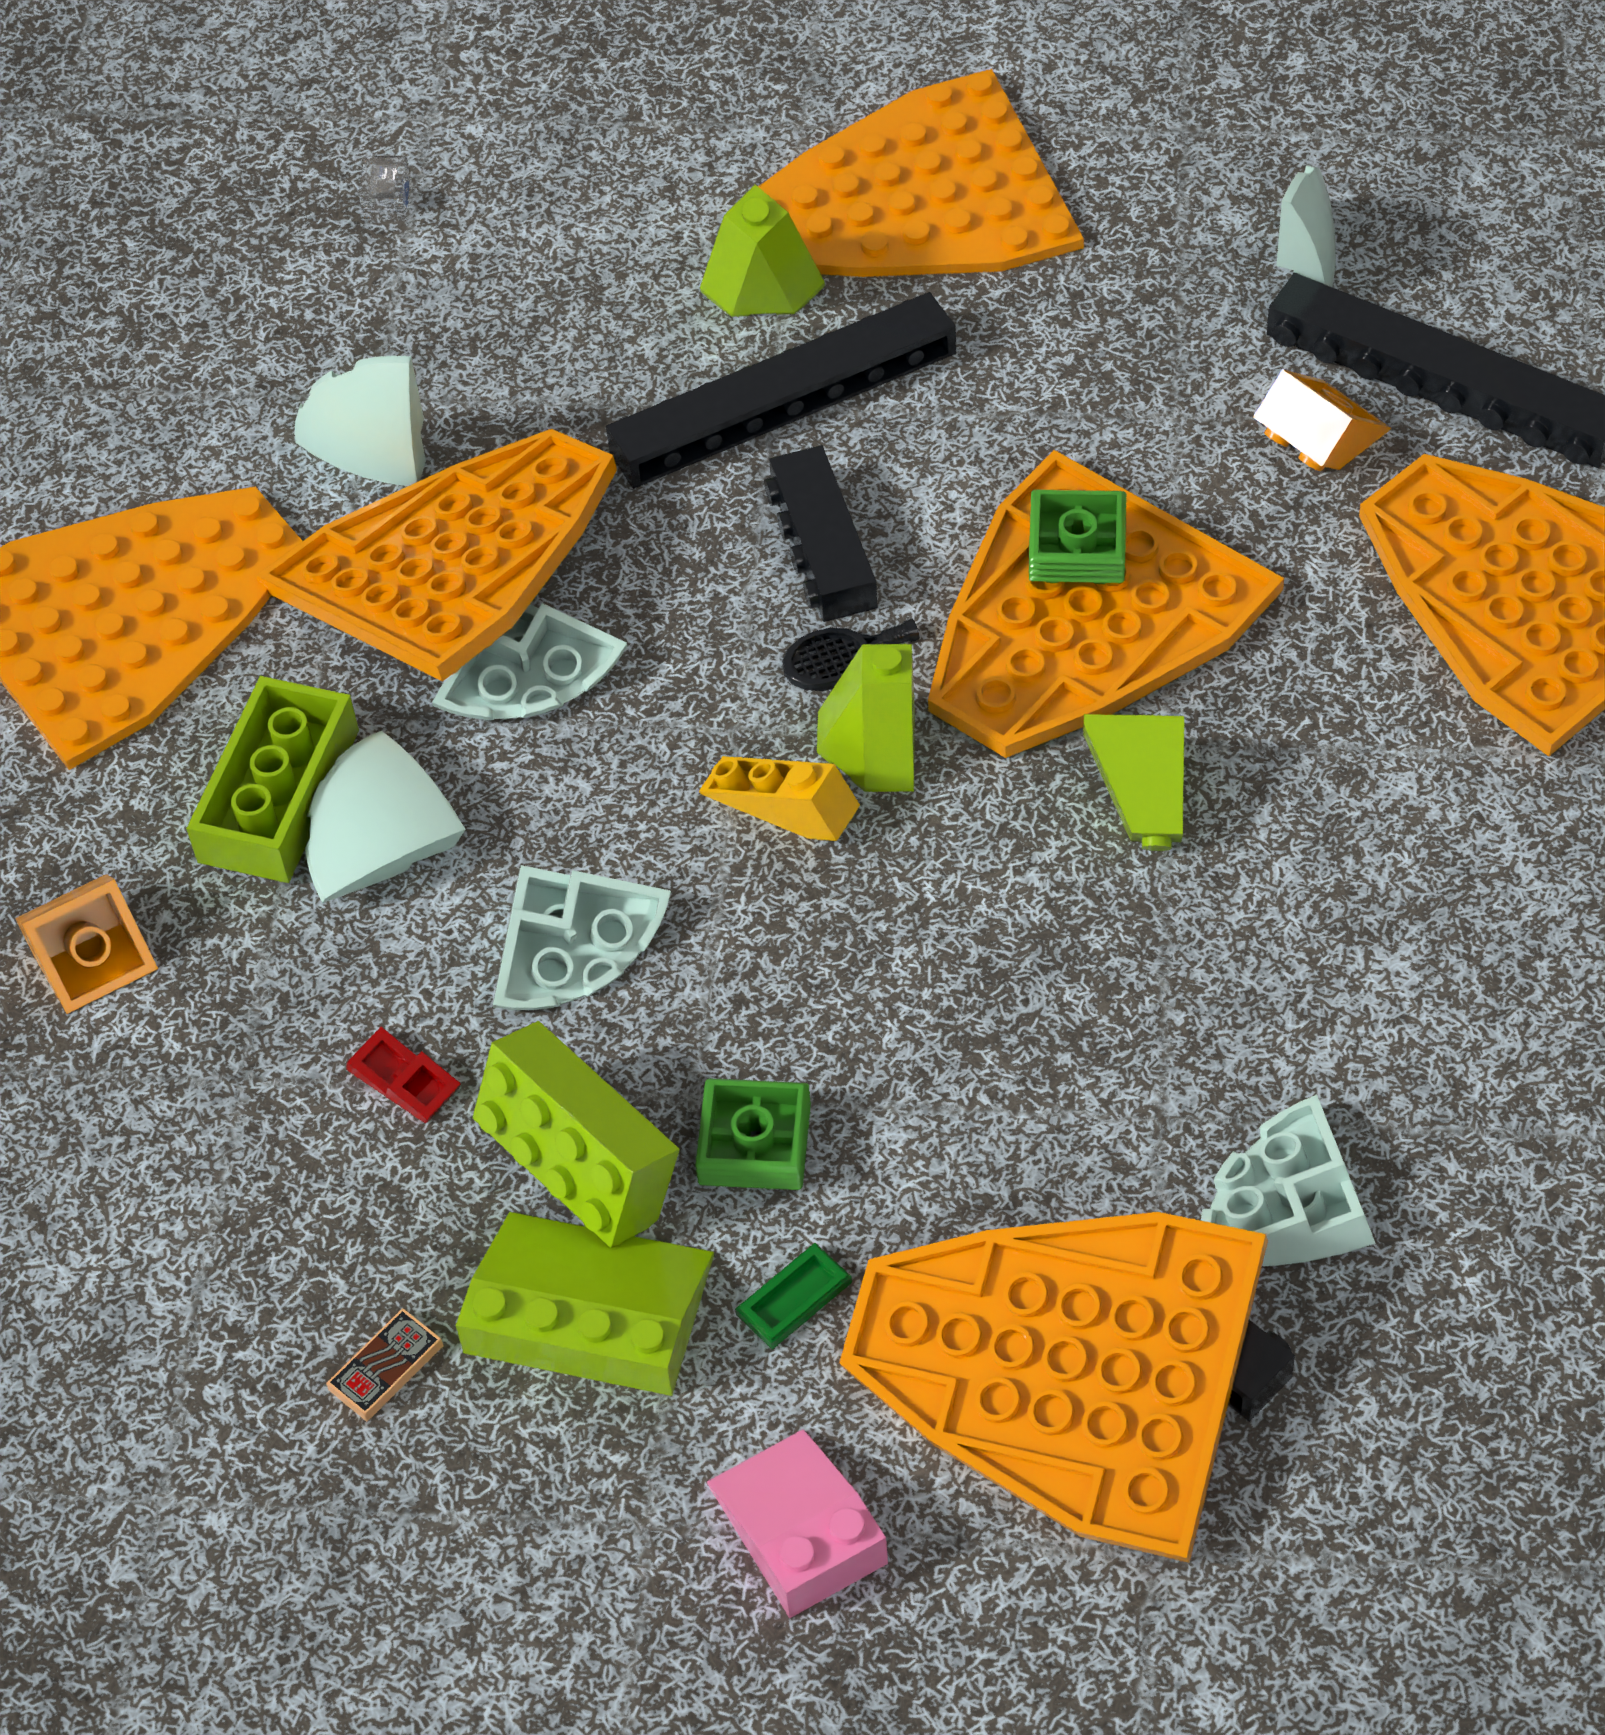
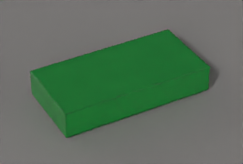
M814 1243L735 1308L736 1315L773 1350L852 1283V1276L820 1246Z

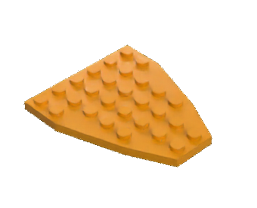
M992 69L912 90L805 151L758 186L789 213L820 274L874 277L1002 272L1084 248V238Z
M549 429L457 463L324 525L257 574L256 577L258 582L268 589L270 595L443 682L481 651L491 646L519 620L584 533L617 471L615 460L610 453L554 429Z
M1053 450L996 509L950 612L928 697V712L1004 758L1010 757L1083 728L1084 714L1112 715L1228 651L1284 589V578L1058 451ZM1033 490L1126 492L1124 582L1096 584L1093 582L1047 583L1045 581L1029 580L1031 492Z
M1428 454L1420 456L1360 504L1359 517L1397 594L1477 704L1547 756H1551L1605 710V507L1526 478Z
M256 487L155 502L10 541L0 547V682L68 770H71L151 724L253 621L271 597L268 589L258 582L256 575L300 544L302 540Z
M1151 1212L985 1230L868 1259L839 1363L849 1374L935 1447L1079 1537L1190 1563L1268 1239L1264 1233L1162 1212Z

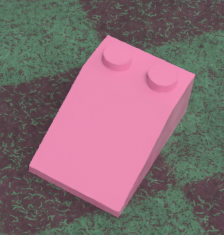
M804 1429L707 1481L709 1488L789 1618L888 1564L887 1542L884 1533L856 1490Z

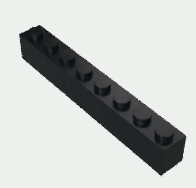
M1295 272L1269 306L1267 335L1273 337L1278 344L1284 347L1295 346L1314 354L1321 362H1335L1350 368L1363 379H1377L1396 387L1403 395L1409 397L1417 395L1432 401L1445 412H1459L1479 420L1487 429L1504 430L1521 437L1526 444L1538 448L1543 446L1561 453L1574 464H1588L1599 469L1605 460L1604 394Z
M931 292L905 300L901 304L872 316H867L860 321L826 333L819 338L792 349H787L773 357L746 366L732 374L705 383L698 388L664 400L657 405L606 425L609 453L613 455L623 475L631 487L635 489L955 355L956 326Z

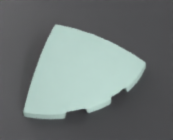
M1306 165L1304 173L1298 172L1282 199L1276 266L1294 270L1297 274L1333 287L1336 267V244L1330 198L1321 170L1318 167Z
M379 356L360 359L356 362L352 371L340 375L330 371L312 385L309 392L310 396L304 404H300L295 421V440L298 445L327 463L364 478L402 486H410L421 480L426 461L420 434L424 416L411 356Z
M542 603L539 608L530 604L509 631L463 665L455 674L450 675L444 680L432 701V706L452 714L482 720L527 718L562 707L566 702L593 688L618 662L627 648V642Z
M380 731L362 739L341 754L324 780L318 784L307 817H311L310 839L305 848L309 872L322 903L392 878L408 870L412 863L454 847L466 829L448 800L418 762L396 741Z
M521 865L492 1007L508 1010L554 1008L583 996H590L605 988L623 975L624 970L648 947L665 914L671 891L572 870L571 875Z
M1317 1095L1294 1104L1260 1126V1139L1245 1153L1238 1154L1233 1151L1214 1178L1217 1192L1210 1209H1203L1201 1221L1266 1234L1268 1244L1262 1266L1309 1262L1375 1244L1365 1214Z

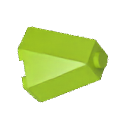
M754 185L724 214L700 285V292L731 317L776 313V315L797 313L825 287V281L789 213L757 185Z
M912 644L862 645L818 711L817 753L830 764H835L851 778V781L864 792L914 791L915 704Z
M1084 714V738L1131 842H1142V849L1148 851L1171 850L1172 842L1181 843L1183 836L1184 716Z

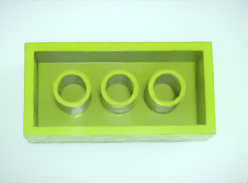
M264 676L259 677L186 828L197 863L284 883L290 882L310 839L311 817H307L316 788L333 767L336 759L353 745L359 732L350 695Z
M536 1021L493 1041L473 1114V1119L482 1130L490 1134L514 1157L517 1163L524 1166L555 1198L559 1199L590 1231L594 1232L610 1248L647 1230L659 1219L680 1149L540 1021Z

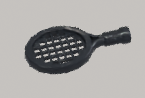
M911 618L903 621L900 625L882 630L880 634L876 635L861 634L848 628H826L813 631L799 638L787 649L782 660L784 676L792 685L804 690H832L848 667L846 664L850 663L854 658L852 653L858 652L862 645L901 644L919 640L920 636L917 625ZM833 644L834 647L828 649L827 646ZM849 646H855V648L849 649ZM824 647L825 650L819 652L818 649ZM807 654V656L801 658L800 655ZM840 658L841 661H838V662H835V661H834L835 659ZM831 661L832 664H829V665H826V664H825L826 662ZM822 664L823 667L817 669L816 666ZM838 666H844V668L838 669ZM813 667L814 670L808 672L807 669ZM832 668L835 669V671H832V672H830V673H829V671H828L829 669H832ZM824 671L826 672V674L821 675V676H820V674H819V673L824 672ZM815 674L817 675V677H815V678H811V677H810V676L815 675Z

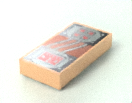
M402 1308L326 1383L328 1390L368 1422L443 1347L442 1339Z

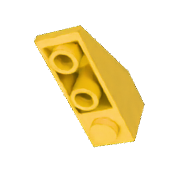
M722 756L699 790L701 795L807 839L837 841L860 806L836 765L830 763Z

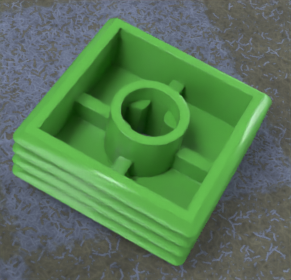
M1033 490L1031 492L1029 580L1045 581L1047 583L1093 582L1096 584L1124 582L1126 492Z
M707 1079L704 1085L695 1162L698 1184L705 1186L786 1190L802 1189L811 1108L809 1085L800 1082ZM753 1131L761 1132L758 1136L750 1137Z

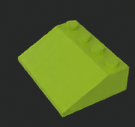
M509 1212L471 1279L456 1323L463 1353L672 1396L714 1252L636 1236L610 1248L585 1226Z

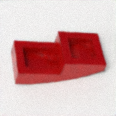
M382 1026L347 1061L346 1070L424 1123H427L461 1086L459 1081L421 1051L418 1055H415Z

